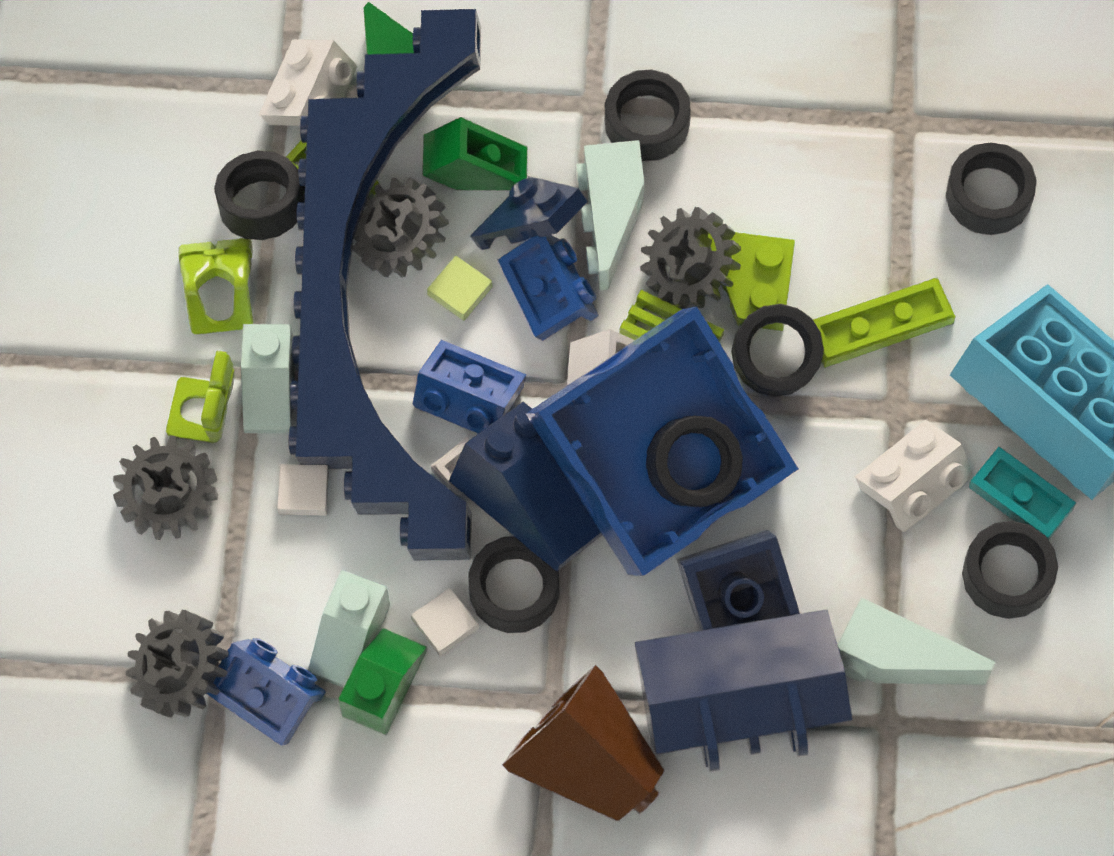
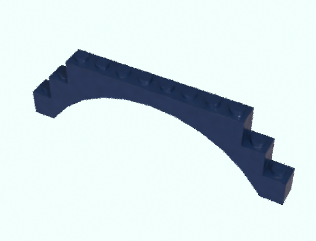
M421 10V27L413 28L414 53L365 54L364 71H358L356 78L358 98L308 99V115H303L300 119L302 143H307L306 159H300L298 166L299 183L301 187H305V202H299L297 205V225L299 230H304L303 246H297L295 251V267L297 274H302L301 291H295L293 300L295 318L300 319V336H293L292 339L293 363L299 364L298 381H292L290 386L292 409H297V426H290L288 443L290 454L295 455L300 465H328V469H352V471H346L344 474L345 500H351V504L358 515L408 514V517H401L400 543L401 546H407V550L414 561L471 560L472 512L467 502L418 465L382 423L364 389L350 340L347 284L353 240L370 190L396 146L423 115L466 79L481 70V24L477 10Z

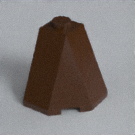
M595 665L561 695L551 706L552 709L541 719L535 728L532 727L518 741L502 766L516 776L615 821H619L633 809L640 814L656 799L659 792L655 789V786L665 770L603 671Z

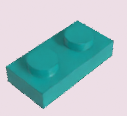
M999 446L972 478L968 487L1013 521L1031 525L1043 533L1048 540H1050L1074 510L1077 503Z

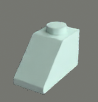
M243 324L241 382L244 433H289L293 414L290 401L291 382L294 381L295 364L292 358L293 333L291 324Z
M341 570L322 613L308 671L319 679L344 688L358 657L377 636L390 607L387 586Z

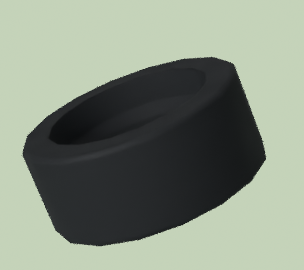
M653 69L637 70L621 77L610 88L605 101L604 120L606 135L611 143L639 140L642 161L663 159L675 153L686 140L691 119L690 98L683 85L671 75ZM653 96L663 99L672 106L674 120L669 129L659 134L642 135L632 132L623 125L621 121L622 107L626 102L636 97Z
M987 142L973 145L958 156L950 170L945 197L949 211L959 224L975 233L996 235L1009 232L1023 222L1031 209L1035 197L1037 179L1032 164L1021 152L1006 144ZM990 168L1000 170L1009 175L1017 184V198L1012 205L1006 208L996 210L983 208L972 202L965 194L964 182L969 173L978 169Z
M257 150L237 156L226 163L218 173L214 186L222 222L231 233L244 239L266 240L279 237L289 231L297 223L298 203L305 202L303 188L299 183L298 168L287 157L276 152ZM261 181L278 183L286 187L287 190L280 201L263 209H244L233 202L234 197L241 189Z
M784 304L763 306L748 315L735 333L731 349L734 369L743 383L757 393L773 397L792 394L807 385L820 368L824 352L821 332L813 319L800 309ZM781 323L789 325L799 333L804 342L805 355L803 363L796 372L788 377L774 378L766 376L757 370L751 360L749 348L752 337L757 330L767 324Z
M685 416L669 421L655 433L647 448L646 469L650 483L661 497L679 506L706 507L719 503L734 490L741 477L743 456L739 441L728 426L712 417ZM690 433L703 434L710 438L718 447L721 457L720 471L715 481L706 488L699 490H689L678 485L671 477L667 465L668 452L673 443L681 436Z
M1016 521L994 523L980 531L969 545L962 570L965 590L974 604L990 615L1006 619L1025 617L1039 609L1050 595L1056 581L1058 562L1055 549L1047 537L1031 525ZM1008 544L1021 547L1031 554L1037 562L1039 571L1037 582L1032 589L1022 595L1011 596L999 593L990 587L984 580L981 570L983 558L990 549L998 545Z
M515 536L501 537L486 544L474 557L468 572L470 601L477 616L491 628L505 633H524L541 626L554 613L560 597L559 570L556 572ZM521 559L534 565L538 569L543 581V589L539 599L532 606L522 610H506L495 605L486 592V579L489 571L496 564L505 560Z

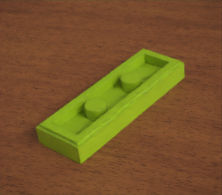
M938 277L813 319L821 332L824 347L821 362L823 367L826 368L954 324L956 317Z

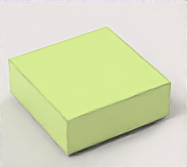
M455 255L427 288V294L430 298L465 321L493 288L492 280Z

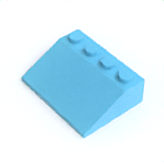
M1047 284L974 337L950 373V376L967 393L974 396L999 418L1005 426L1009 427L1032 447L1039 456L1064 475L1074 487L1093 500L1114 482V340Z

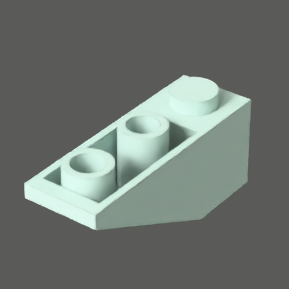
M639 140L584 146V163L576 164L578 188L580 191L587 190L589 203L581 209L583 232H592L594 246L586 247L588 273L597 274L599 290L609 289L644 202V175Z

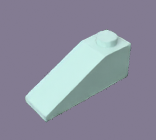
M862 597L838 643L845 675L861 682L869 679L875 683L986 685L995 665V661Z

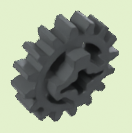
M409 177L405 184H402L397 178H392L390 189L385 190L378 184L375 186L376 197L372 200L370 198L367 199L366 208L362 213L354 236L357 242L353 245L352 250L361 257L360 261L372 271L377 270L387 278L394 271L402 278L406 277L407 269L410 265L418 271L422 270L421 259L425 255L432 259L437 256L432 246L434 243H445L446 238L438 230L447 226L449 220L441 214L446 208L445 204L436 197L437 194L425 183L420 185L415 179Z
M695 207L691 216L682 208L677 209L676 220L673 222L665 216L661 217L663 229L660 233L655 230H649L647 233L654 240L653 245L641 247V252L650 258L649 262L640 266L642 272L651 276L645 283L647 287L654 292H658L657 297L669 303L673 301V304L681 309H687L690 301L699 309L704 308L705 296L707 295L716 301L720 300L721 295L718 288L722 284L727 287H732L734 284L727 277L729 270H740L741 267L738 262L732 259V255L741 251V246L735 241L730 240L735 235L734 229L726 223L723 224L724 220L714 212L708 215L700 207ZM708 233H710L715 242L716 251H712L710 248L712 240L708 238ZM665 265L670 267L669 277L673 279V283H671L667 276Z
M170 436L166 446H160L157 438L152 437L150 438L151 449L144 451L142 447L136 444L133 446L136 458L133 461L121 458L119 461L125 475L113 476L114 485L120 490L113 494L117 507H123L120 513L125 523L135 520L134 526L138 534L142 535L151 527L156 540H161L165 530H171L174 537L178 539L181 538V527L187 525L193 531L199 529L195 519L198 514L204 517L211 516L212 512L206 501L218 500L216 487L211 486L218 481L214 469L208 468L210 461L205 452L195 456L196 448L192 441L187 442L181 449L178 446L176 436ZM190 471L195 474L197 479L196 491L192 490L190 485L187 484L190 479ZM173 483L174 488L169 489L168 487ZM136 484L144 491L141 496V505L135 500ZM161 486L163 488L158 492L156 487Z
M183 609L179 615L169 610L164 611L163 623L151 618L148 620L149 634L137 633L135 635L136 640L141 645L139 650L128 651L127 656L136 660L135 667L126 671V676L137 680L130 689V692L142 698L140 705L144 708L172 718L174 713L183 717H189L191 705L202 710L206 707L204 695L207 692L218 695L219 689L214 684L215 678L227 675V671L219 667V661L228 657L229 653L227 650L217 647L224 636L222 633L212 629V621Z

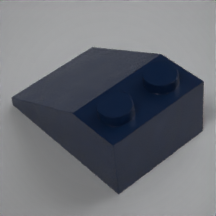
M523 401L465 443L449 482L557 572L601 537L602 533L542 441L537 430L528 419L526 413L532 408Z
M769 530L676 559L699 631L800 614L778 539Z

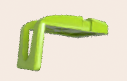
M239 238L217 241L216 245L212 242L181 245L178 248L179 263L191 332L193 334L243 330V324H253L248 289V279L252 265L251 258H253L252 240ZM216 276L226 279L234 285L233 313L228 319L222 321L213 320L206 314L198 290L204 283Z
M216 351L210 381L180 377L178 379L166 427L167 436L217 443L221 439L225 425L227 404L235 379L233 363L227 352ZM193 398H205L201 415L202 425L187 421L182 417L181 408L186 401Z

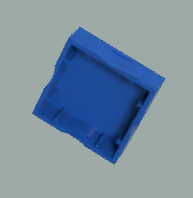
M697 306L678 311L526 413L528 419L537 430L542 441L628 575H646L697 540L717 519L731 511L745 507L799 469L763 411L751 401L742 388L733 363ZM685 416L712 417L728 426L738 439L743 456L741 477L734 490L719 503L706 507L675 505L661 497L650 483L646 469L647 448L655 433L669 421ZM690 433L681 436L673 443L668 452L667 465L670 475L678 485L685 489L699 490L706 488L715 481L720 471L721 457L718 447L710 438L703 434Z

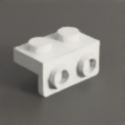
M293 39L259 116L268 125L300 126L301 116L308 115V99L344 98L357 69L356 63L334 40Z
M924 420L858 473L855 478L860 490L890 510L896 527L905 532L952 493L960 489L972 478L973 473L962 444L927 420Z

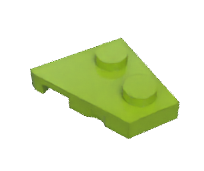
M735 232V235L730 239L741 246V251L732 255V259L738 262L741 267L740 270H729L727 277L734 284L732 287L722 284V288L727 292L730 300V309L737 325L741 326L748 315L763 306L787 305L795 240ZM708 233V238L712 240L710 248L712 251H716L715 242L710 233ZM767 324L762 329L783 331L784 324Z

